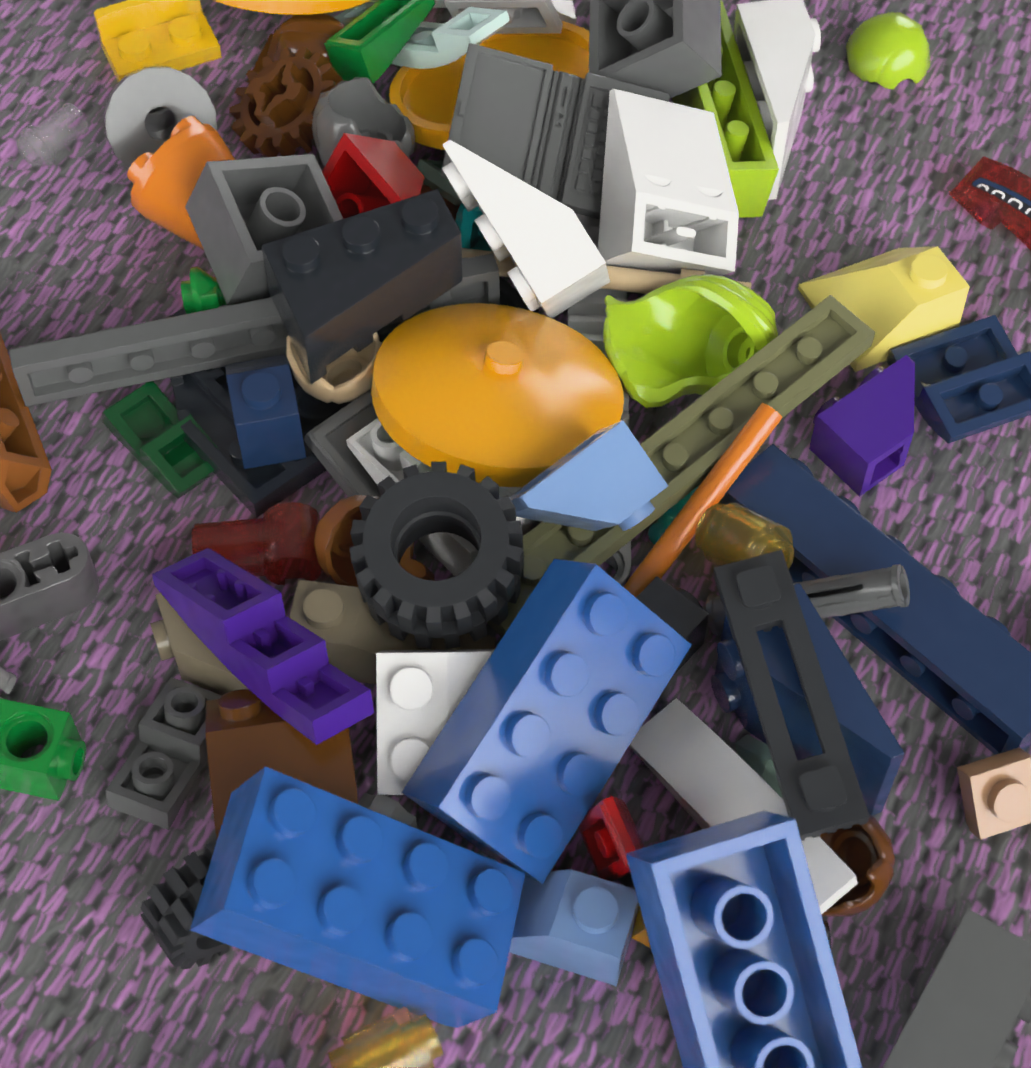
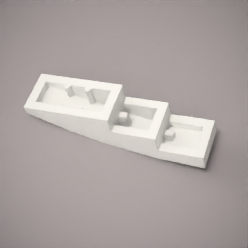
M677 698L644 724L629 745L702 829L763 810L788 816L784 800L713 730ZM811 836L805 838L802 841L822 915L857 885L858 882L854 872L819 836L815 838Z

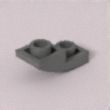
M171 677L138 723L140 741L107 787V807L169 830L208 758L205 735L207 701L219 699L222 695Z

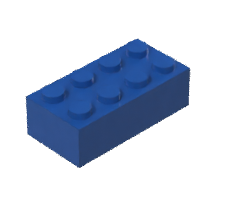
M553 559L401 793L495 861L524 872L526 877L543 884L692 644L597 564Z
M264 767L231 792L190 931L442 1025L459 1028L497 1013L525 873L278 771Z
M763 810L626 853L683 1068H862L795 818Z

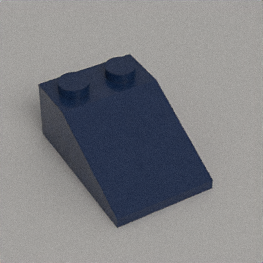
M800 583L794 585L804 619L868 814L873 816L883 811L905 753ZM725 615L721 642L717 643L718 658L715 674L711 676L712 689L720 707L726 713L735 711L744 729L767 744L736 642L733 640ZM775 626L768 632L763 630L757 631L797 761L805 759L809 755L813 757L823 754L783 628Z

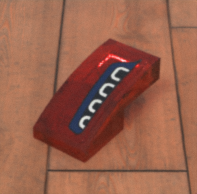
M983 156L952 189L949 195L981 225L993 230L999 223H1002L1031 250V178L1010 166Z

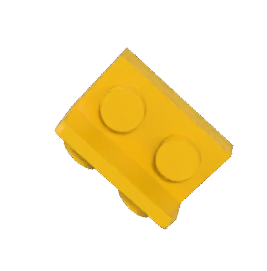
M126 0L94 11L101 46L118 83L125 75L145 67L168 66L180 71L222 58L220 45L202 12L200 0Z

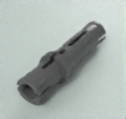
M895 564L887 568L833 575L826 578L793 583V585L800 583L821 618L845 616L898 606L903 608L908 607L910 604L909 581L906 571L901 564ZM712 594L707 597L706 612L709 613L708 625L714 635L721 636L726 614L720 595Z

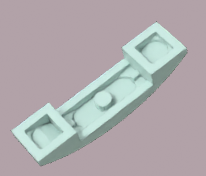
M371 0L360 6L346 9L334 18L346 26L379 0ZM468 7L445 24L422 21L391 64L417 69L436 68L450 64L467 53L469 43L479 45L501 30L510 21L507 10Z

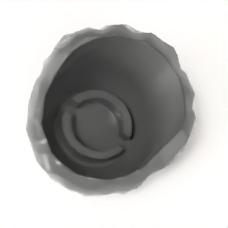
M354 77L350 81L342 80L331 90L320 94L313 114L312 129L315 144L324 166L327 164L344 133L394 141L408 158L412 155L415 146V133L411 121L402 114L396 104H388L367 77Z

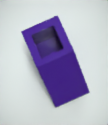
M905 355L886 369L882 366L875 368L854 391L842 399L836 396L825 402L813 418L814 429L809 449L859 497L905 464L914 434L915 362Z

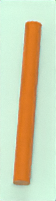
M761 403L623 586L633 596L637 597L656 576L661 579L783 418L775 409L765 403Z

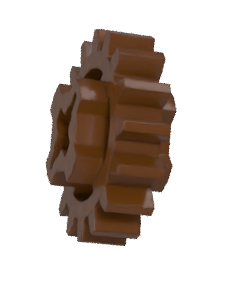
M301 46L294 56L286 47L282 48L279 60L275 62L269 56H265L263 58L264 69L259 73L249 70L246 73L250 80L248 86L236 88L234 92L240 98L241 103L230 107L229 112L236 119L231 128L240 137V141L254 155L261 153L263 157H277L278 153H280L282 156H291L295 154V148L300 146L307 153L312 151L311 140L314 138L312 119L320 94L331 90L343 80L321 52L318 51L313 55L306 46Z

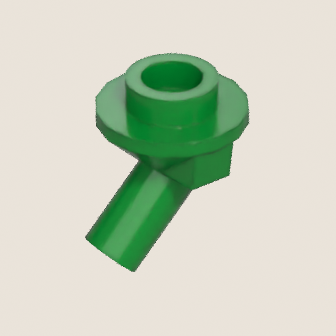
M198 266L191 267L190 280L181 281V294L186 314L227 305L216 277H212Z

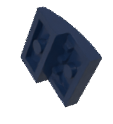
M996 315L891 349L886 361L889 366L905 355L915 362L914 405L926 423L948 444L1031 415V352L1017 354Z

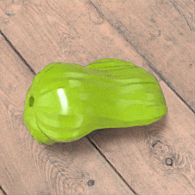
M712 274L692 275L666 284L635 301H618L610 295H607L604 299L606 305L603 329L605 352L630 398L645 408L662 407L683 395L705 394L778 336L775 312L769 303L749 287L724 276Z

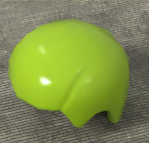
M901 12L883 13L866 19L849 37L846 45L850 71L862 81L877 82L886 89H894L901 81L906 79H912L917 84L924 78L930 67L929 44L922 26Z

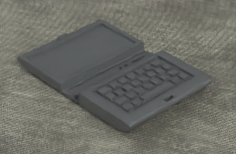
M469 43L448 141L452 140L571 208L574 213L600 219L610 90L617 89L669 102L670 95L587 72L585 78H581L562 71H554L552 64ZM446 152L442 168L451 162ZM442 170L440 176L448 180L447 176Z

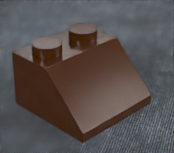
M249 689L231 691L219 699L207 701L205 735L217 839L231 792L264 767L359 805L350 727L316 745L274 713Z

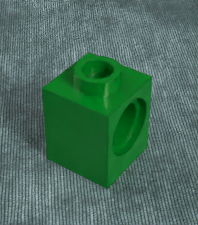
M0 698V789L60 801L67 780L75 781L78 779L86 757V744L81 739L70 712ZM45 745L43 750L35 756L20 758L29 748Z

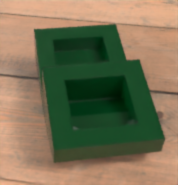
M154 381L145 383L102 412V422L111 433L178 499L214 475V469L208 461L202 460L196 451L184 441V431L180 427L191 419L192 423L218 450L219 448L191 415L179 422L177 409Z

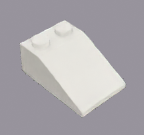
M766 0L737 4L733 33L779 167L768 200L777 198L801 119L805 94L813 89L811 59L813 52H818L820 49L821 35L817 19L809 17L803 0Z
M495 649L381 650L376 653L377 795H404L401 793Z

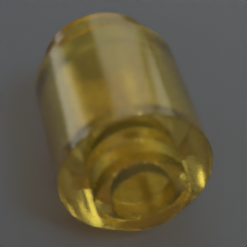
M717 503L708 508L698 522L695 532L696 545L703 551L705 558L717 566H723L778 550L783 551L788 570L793 562L794 548L791 531L787 527L738 503L727 505Z
M406 1006L341 1037L343 1045L326 1053L332 1068H435L433 1060L444 1055L440 1041L427 1015L424 1013L413 1019Z

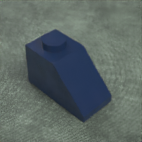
M286 354L225 365L244 469L306 458L300 416Z

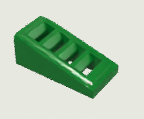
M435 0L377 1L329 38L324 44L332 66L345 81H350L354 77H367L374 84L388 69L436 4Z

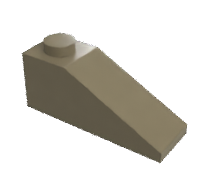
M298 579L289 618L325 640L328 659L331 665L362 683L376 684V653L381 650L495 649L496 646L495 637L487 635L474 642L470 633L459 636L460 647L446 649L444 639H433L431 649L417 647L414 634L411 633L402 642L390 635L387 622L379 626L370 614L368 603L363 602L359 587Z

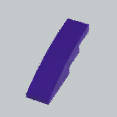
M206 548L152 574L154 586L192 632L223 665L274 713L316 745L375 713L371 690L329 663L325 640L286 616L282 594L277 589L210 548Z

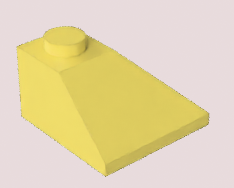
M938 246L897 248L798 284V290L811 309L831 295L875 332L872 346L850 363L855 372L886 361L891 349L959 327L970 287Z

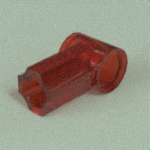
M286 502L269 508L263 514V518L196 523L194 528H192L193 554H196L206 548H210L252 575L265 576L267 580L277 585H285V579L305 578L307 581H315L322 571L318 564L314 547L315 532L320 521V515L310 505L299 502Z

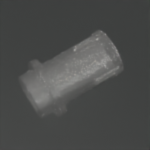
M65 103L58 111L37 126L27 125L21 129V137L16 142L21 156L34 167H39L43 163L48 166L54 163L57 158L56 153L78 137L88 133L89 126L87 120H82L77 125L73 123L76 119L83 116V113L75 105Z

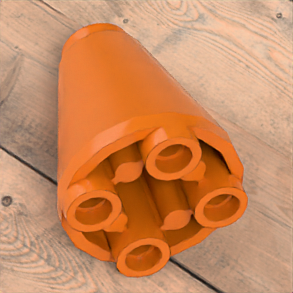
M195 116L185 117L174 127L170 139L165 141L154 154L146 152L140 155L130 166L127 177L134 183L131 190V205L144 218L204 250L185 206L206 162L235 160L223 138L210 124H202Z

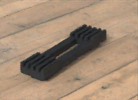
M778 550L715 567L714 579L775 767L776 778L789 817L796 819L801 841L811 836L812 838L818 837L825 832L829 834L836 832L840 828L848 829L855 824L863 825L868 823L869 814L783 551ZM775 626L784 630L823 754L798 761L757 635V631L763 630L768 632Z

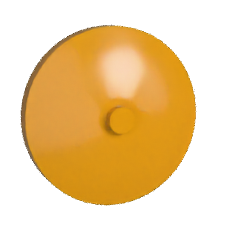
M562 21L561 33L494 34L479 44L480 46L552 64L554 71H562L581 78H585L587 72H589V31L568 22ZM466 54L450 64L436 68L417 69L402 66L392 80L389 90L390 103L396 104L402 114L411 121L415 133V142L445 150L442 144L447 142L449 138Z
M487 303L456 304L431 309L397 326L385 338L377 352L371 385L372 404L381 425L389 436L411 456L430 467L431 462H446L447 472L457 473L460 465H465L475 469L477 483H480L488 476L499 487L525 486L598 430L620 422L624 405L623 388L615 368L605 354L585 336L548 316L522 308Z

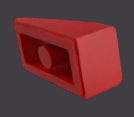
M614 796L603 799L587 812L578 827L599 878L613 882L631 874L626 853L645 847L630 812L622 799Z

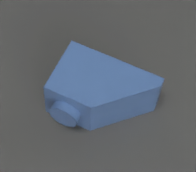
M622 420L598 430L509 498L515 506L516 517L592 531L619 525L622 531H626L640 523L655 510L650 500L667 488L668 484Z
M572 869L551 871L543 884L525 876L509 952L617 986L639 909L636 891L633 888Z

